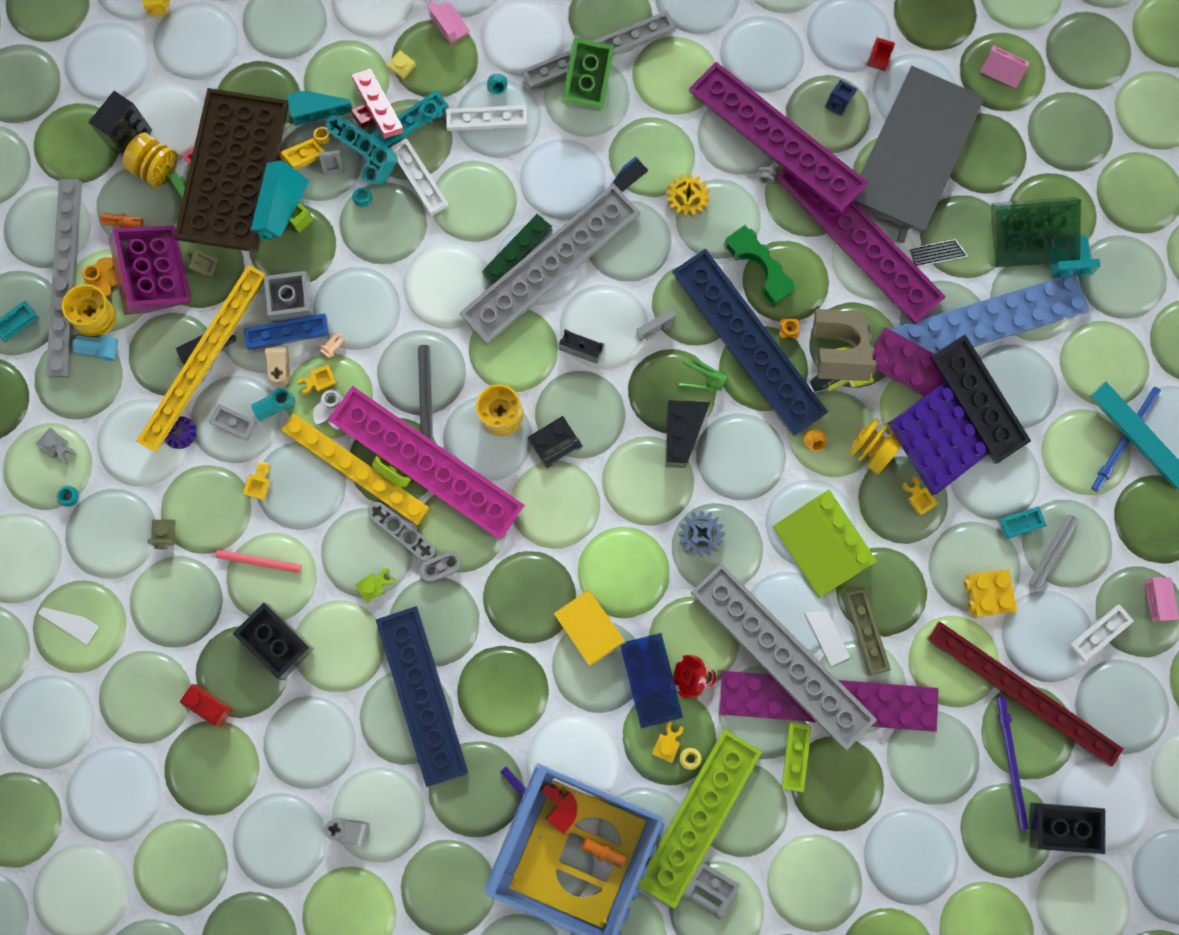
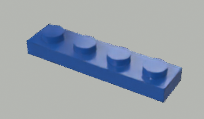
M326 314L243 329L247 350L330 335Z

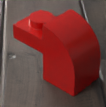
M545 783L540 790L556 804L545 819L564 835L577 817V802L569 791L562 797L561 793L563 791L554 783L551 786Z

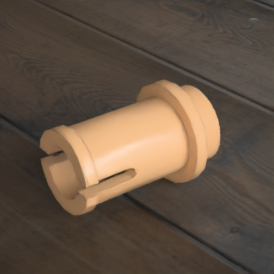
M335 332L325 345H321L319 352L327 359L333 358L334 353L345 342V339L342 336L339 338V334Z

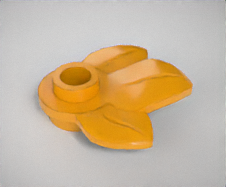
M103 257L95 265H88L83 270L84 281L89 285L99 288L106 297L111 295V287L118 285L112 257ZM97 273L96 277L91 278L92 274Z

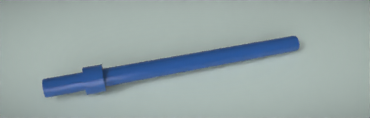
M1158 387L1152 388L1137 412V415L1142 420L1161 392ZM1125 435L1122 436L1106 464L1099 469L1098 477L1091 486L1093 491L1099 492L1104 482L1111 477L1112 469L1130 442Z

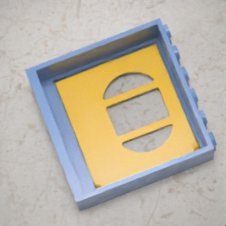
M537 762L484 887L485 895L578 935H621L619 929L622 921L626 922L630 914V909H628L630 901H634L637 897L639 879H643L647 872L648 866L645 865L647 859L652 857L655 852V839L657 835L661 836L664 830V818ZM553 778H555V779H557V780H560V781H562V782H564V783H567V784H569V785H571V786H574V787H576V788H578V789H581V790H583V791H585V792H587V793H590V794L594 795V797H591V796H589V795H587V794H584V793H582V792H580V791H578V790H575V789H573V788H571V787H568V786H566V785H564V784H561V783H559V782H557V781H554ZM553 781L563 791L561 793L562 797L569 791L577 802V817L564 835L545 819L556 806L540 790L545 783L551 786ZM606 801L611 802V803H613V804H615V805H617V806H620V807H622V808H624V809H627V810H629V811H631V812H634V813H636V814H638V815H641V816H643V817H645V818H648V820L642 819V818H640V817H638V816H635V815H633V814H631V813H628V812H626V811H624V810H621V809H619V808H617V807H615V806H612V805L606 803ZM589 817L602 818L616 828L621 839V845L580 829L575 824ZM570 833L583 838L587 836L601 844L606 843L609 845V848L627 855L625 863L621 868L613 865L607 881L561 863L559 859ZM556 870H562L602 888V891L589 897L572 895L560 885L556 876ZM509 887L510 889H513V890H515V891H517V892H520V893H522V894H524V895H526V896H529V897H531V898H533V899H536V900H538V901H540V902H543V903H545V904H547V905H550V906H552V907H554V908H557V909H559V910H561V911H564V912H566V913H568V914H571V915H573V916H575V917H578V918H580V919H582V920H585V921H587V922H589V923H591V924H594V925H596V926H598V927L603 928V930H601V929H599V928H596V927H594V926H592V925H589V924H587V923H585V922H582V921H580V920H578V919H575V918H573V917H571V916H568V915H566V914H564V913H561V912H559V911H557V910H554V909H552V908H550V907H547V906H545V905H543V904H541V903H538V902H536V901H534V900H531V899H529V898H527V897H524V896H522V895H520V894H517V893H515V892H513V891H510V890H508L507 888Z

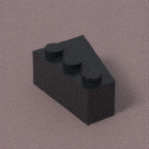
M668 400L665 467L686 468L710 402Z

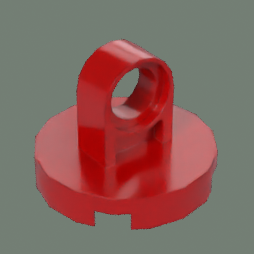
M683 655V660L677 662L675 666L674 684L679 686L680 692L678 694L681 697L697 698L702 694L704 688L714 686L717 675L713 669L706 668L702 659L697 655ZM706 672H708V674H709V679H708L707 682H706Z

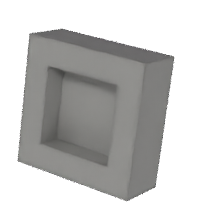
M340 150L319 154L324 175L344 172Z

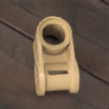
M288 347L266 348L265 358L268 378L275 387L284 388L290 382V355Z

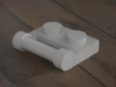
M701 861L682 897L686 900L689 898L712 912L715 918L721 920L740 884ZM695 886H699L722 900L721 904L718 906L693 891Z

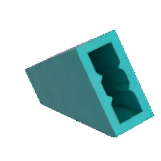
M283 160L270 162L266 165L251 230L263 240L281 237L309 184V180Z

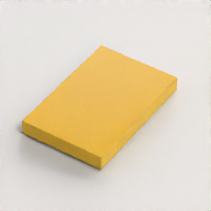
M590 590L554 613L589 667L626 643Z

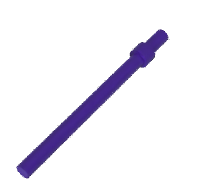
M1005 696L996 697L999 711L997 718L1003 733L1019 829L1027 830L1029 828L1010 727L1012 722L1011 714L1008 713Z

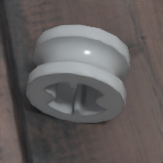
M760 167L757 181L764 184H773L776 170L769 167Z

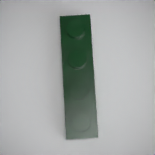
M536 214L482 270V274L491 282H497L538 245L552 230V226L539 214Z

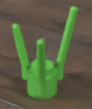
M693 358V361L699 366L685 360L682 361L684 365L708 376L706 383L709 386L679 383L678 387L706 390L712 393L716 389L722 390L727 377L722 372L713 369L696 358Z

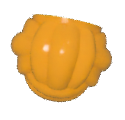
M813 429L805 435L804 443L811 451H820L826 446L827 437L821 430Z

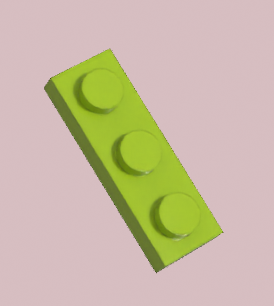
M789 723L781 789L804 792L812 728L810 725Z

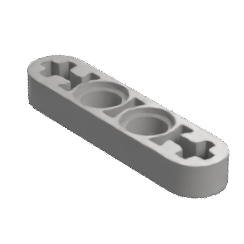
M374 502L368 507V516L420 560L425 562L436 556V549L433 544L384 504ZM374 508H382L381 512L387 517L385 521L379 515L373 517L375 514L373 512ZM391 520H398L400 523L396 531L388 529V523ZM407 533L415 534L416 540L413 544L405 543L404 537ZM421 539L423 542L420 544L424 548L431 547L429 550L431 552L430 556L425 555L422 557L423 552L418 547L416 551L413 550Z

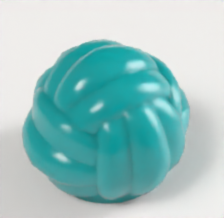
M498 73L491 74L486 83L487 90L494 95L503 94L508 86L506 76Z

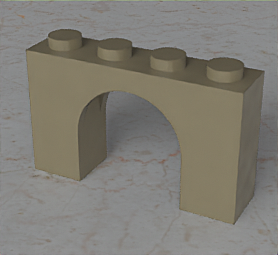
M815 310L813 321L814 338L842 340L854 347L846 350L820 348L817 361L819 379L870 382L871 373H875L876 361L872 360L874 347H871L872 334L869 333L870 321L866 319V312Z

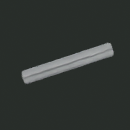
M1070 514L1065 518L1029 581V585L1032 588L1038 590L1043 585L1079 521L1077 517Z

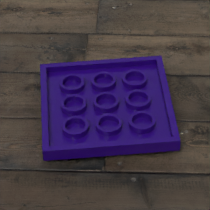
M941 383L887 423L931 496L941 492L989 454L985 444L975 432L974 426L970 424L964 414V409L959 406L953 396V391L948 388L946 383Z

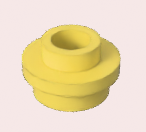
M686 748L681 752L680 763L685 769L694 770L700 766L702 757L698 750ZM690 754L694 756L693 763H688L686 760Z

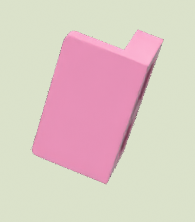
M434 1L427 4L430 17L450 45L470 33L468 27L449 1L439 7Z
M993 45L981 68V73L1017 88L1028 68L1029 61Z
M1171 577L1146 579L1145 586L1152 622L1179 619Z

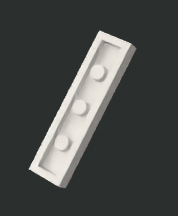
M527 105L446 109L448 131L528 127Z
M406 138L390 147L396 152L397 163L430 215L433 216L448 207V202L408 139Z

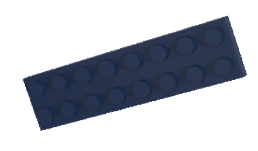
M415 606L375 619L426 787L469 773L418 607Z

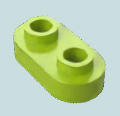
M379 455L376 456L372 463L373 468L378 474L389 479L397 487L408 486L412 479Z

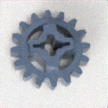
M700 511L699 516L692 512V519L686 516L684 520L687 524L681 523L680 528L684 530L678 533V536L684 538L680 541V544L686 543L685 551L691 549L692 556L696 552H699L700 558L703 557L704 552L711 556V550L713 549L717 552L719 550L717 544L722 545L724 542L720 539V537L725 536V532L720 531L724 525H718L717 521L719 518L712 519L711 512L707 516H704L703 511ZM697 521H706L707 523L699 524ZM688 528L692 531V538L690 540L688 538ZM713 528L715 529L716 533L715 541L713 540L714 538L711 536V530ZM697 530H699L700 532L704 530L706 532V538H704L703 536L699 538L697 536L699 533ZM697 544H705V545L708 546V547L699 548V547H696V545H697Z

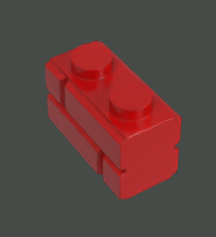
M191 684L179 702L215 727H221L233 710L231 706L197 684Z

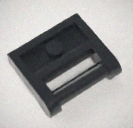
M564 416L527 437L547 469L553 466L552 463L573 450H579L583 447ZM568 438L571 440V443L547 457L545 454L546 451Z

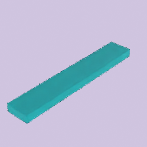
M1107 381L1103 382L1089 397L1174 489H1178L1179 459Z

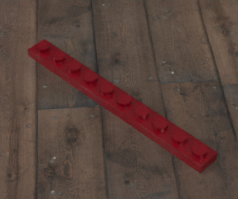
M941 621L936 623L926 640L1109 767H1113L1124 748Z

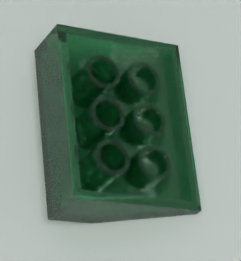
M1065 197L991 203L996 267L1052 264L1058 261L1080 260L1081 199Z

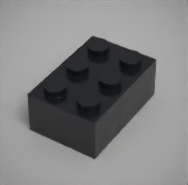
M115 90L88 122L108 148L122 157L133 138L141 133L150 135L152 128L135 104Z
M265 602L232 633L279 680H284L314 650L270 604Z
M1030 802V848L1105 854L1106 808Z

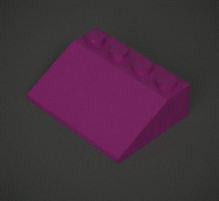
M175 226L112 229L108 240L124 315L149 313L191 303L179 242L174 238Z

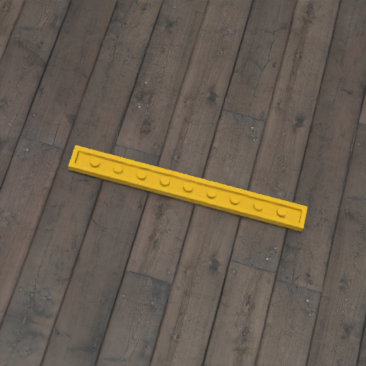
M248 264L136 442L157 453L264 284V276H267L265 273Z

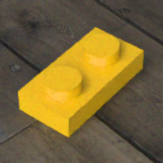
M312 138L282 151L280 158L297 170L320 160L319 154L325 151Z

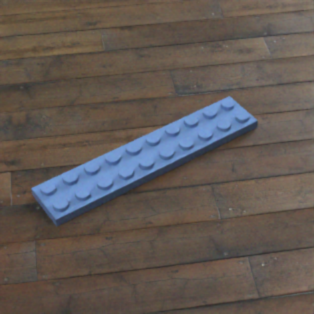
M1073 275L1069 278L1059 277L918 321L916 324L912 322L890 330L936 353L965 334L973 347H977L1085 314L1090 310L1076 275Z

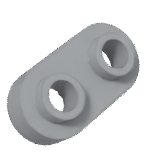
M449 551L425 561L421 565L420 574L424 580L435 582L458 572L462 566V560L457 553ZM451 559L455 560V565L449 567L448 561ZM430 568L435 569L434 575L428 574Z

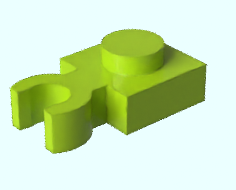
M388 568L383 569L379 577L372 573L355 584L366 603H369L385 592L382 586L392 585L396 581L394 577L390 580H385V574L390 572Z

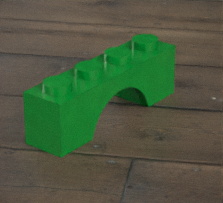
M744 225L725 239L724 246L736 261L751 260L762 267L766 282L761 293L773 308L794 293L796 289L794 280L790 276L785 275L781 264L777 260H773L769 255L768 248L764 244H760L756 233L751 228L748 229Z

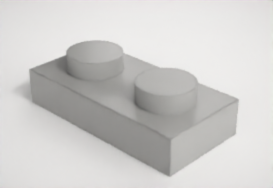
M673 309L637 328L636 336L639 341L644 339L646 341L657 335L656 332L659 330L671 328L676 320V314Z
M218 404L209 421L210 424L246 441L249 440L257 425L255 420Z

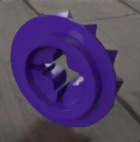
M179 416L164 442L174 449L187 448L196 438L195 424L189 418ZM180 426V429L187 432L181 433L178 439V436L172 432L177 431Z

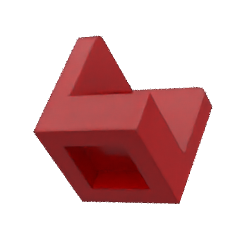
M876 37L866 66L886 71L895 42Z

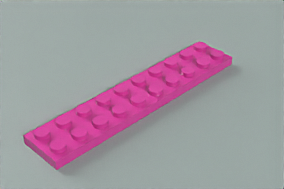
M354 386L350 388L329 418V421L499 540H502L525 507L516 498Z

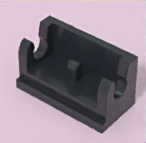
M567 329L564 330V336L559 342L560 351L598 364L605 344L602 342L599 343Z

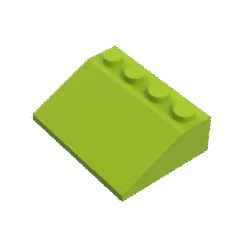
M830 489L773 526L819 598L877 562Z

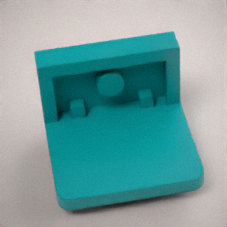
M1086 235L1051 237L1046 242L1051 278H1069L1073 275L1087 277L1093 275L1101 267L1100 259H1091L1089 240Z

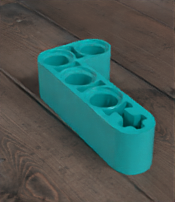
M339 116L329 117L326 122V128L329 133L368 159L362 171L363 180L375 185L385 184L396 165V152L350 120Z

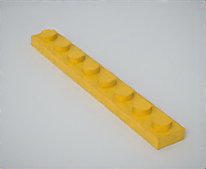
M293 413L281 429L285 434L417 526L430 509L401 487L395 486L389 479L378 474L375 469Z

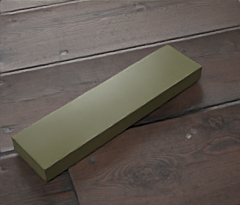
M865 587L843 593L869 676L890 671L891 668Z

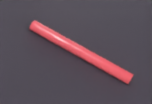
M217 550L216 558L295 573H300L302 565L222 550Z

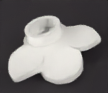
M327 390L322 394L321 402L315 406L313 411L316 425L327 421L334 429L341 430L329 421V418L343 400L338 391ZM331 397L335 398L333 404L328 403V399Z

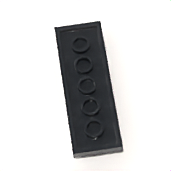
M966 334L929 357L944 383L953 391V396L959 406L964 409V414L970 424L974 426L980 440L985 444L986 450L994 464L1000 463L1031 442Z

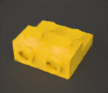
M1009 569L974 573L965 576L964 589L969 594L968 610L973 618L1017 612Z

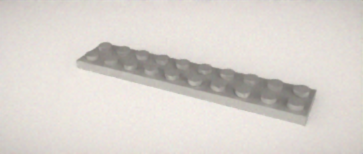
M614 184L610 185L459 313L460 316L488 345L640 215V211Z
M722 563L691 591L693 597L844 751H847L877 721Z

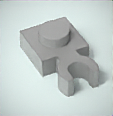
M49 428L36 442L39 447L53 458L58 454L59 460L66 464L69 463L65 459L66 453L77 454L72 448L64 447L68 441L52 428Z

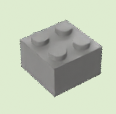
M306 271L264 276L267 315L273 323L314 316L311 283Z

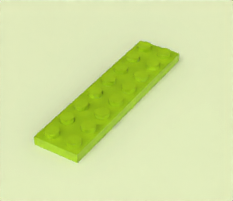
M723 729L653 856L649 860L647 872L643 879H639L638 887L672 908H676L762 751Z

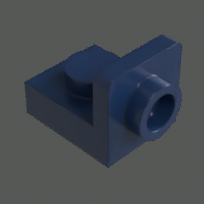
M840 80L832 90L825 107L842 116L858 89Z

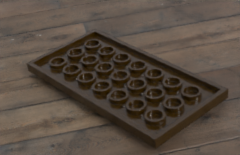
M207 88L174 234L175 240L258 253L261 238L251 230L266 165L278 160L289 108L288 100Z

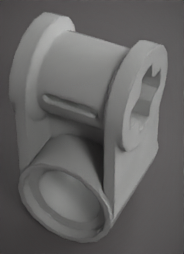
M334 818L326 823L324 832L331 840L355 846H365L370 824L357 820ZM337 823V826L341 829V831L334 834V830L331 829V826Z

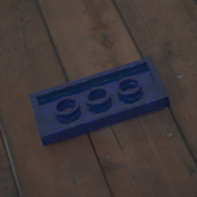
M662 633L626 641L620 648L640 728L683 718Z

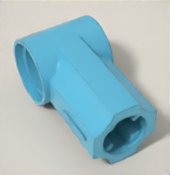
M77 335L73 341V352L80 355L95 356L105 361H115L119 340L108 336L95 338Z

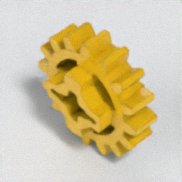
M681 174V180L675 177L674 184L669 183V190L666 191V196L669 197L666 203L671 204L670 211L676 209V216L683 213L685 219L688 214L692 218H695L696 212L701 215L702 208L707 209V202L710 201V196L708 195L710 189L705 188L706 182L700 183L699 176L696 179H692V174H689L688 178ZM687 191H689L690 195L688 202L686 198Z

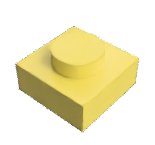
M399 50L387 66L388 69L404 79L416 64L415 61Z

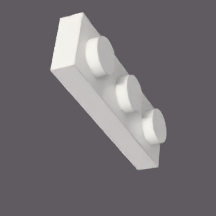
M1120 604L1116 605L1069 644V646L1083 662H1086L1133 623L1134 620Z

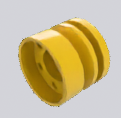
M141 133L133 138L127 146L123 155L122 165L129 173L140 177L152 187L159 188L170 179L168 174L175 171L178 163V153L166 144L160 143L151 135Z
M89 284L78 285L70 289L63 298L61 306L63 315L80 334L96 338L105 335L114 326L117 316L115 308L99 288Z
M502 384L491 385L485 388L478 396L476 412L484 428L489 433L499 437L509 436L520 428L524 419V411L520 399L513 389ZM501 410H504L505 413H502V416L499 417L498 414L501 413Z
M878 419L864 427L854 440L849 452L851 456H854L858 450L862 451L857 459L859 462L866 456L870 457L867 468L876 475L885 468L901 447L893 433L887 438L883 436L887 428L886 425L879 431L875 430L880 423Z

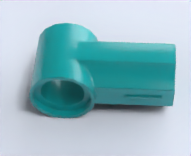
M277 388L271 395L251 404V409L258 421L261 422L282 410L291 409L295 405V397L287 389ZM283 395H287V400L284 403H280V398Z

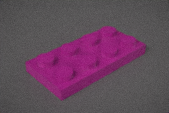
M886 327L882 328L873 346L874 356L872 360L876 361L875 371L922 396H925L941 383H944L929 359L934 354L933 352Z

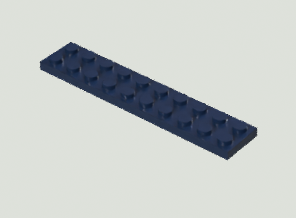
M706 248L672 271L673 276L793 437L828 413L827 409Z

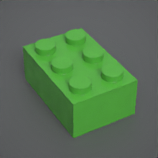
M574 38L571 44L561 103L598 111L603 108L614 46Z

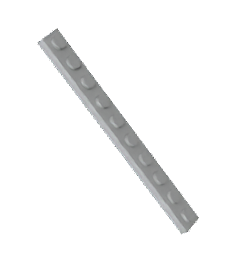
M59 179L46 376L49 378L70 377L73 325L63 315L61 306L66 293L76 286L82 191L80 179Z

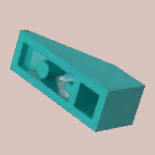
M295 91L290 95H286L295 126L326 119L331 116L351 113L353 109L350 99L310 91Z

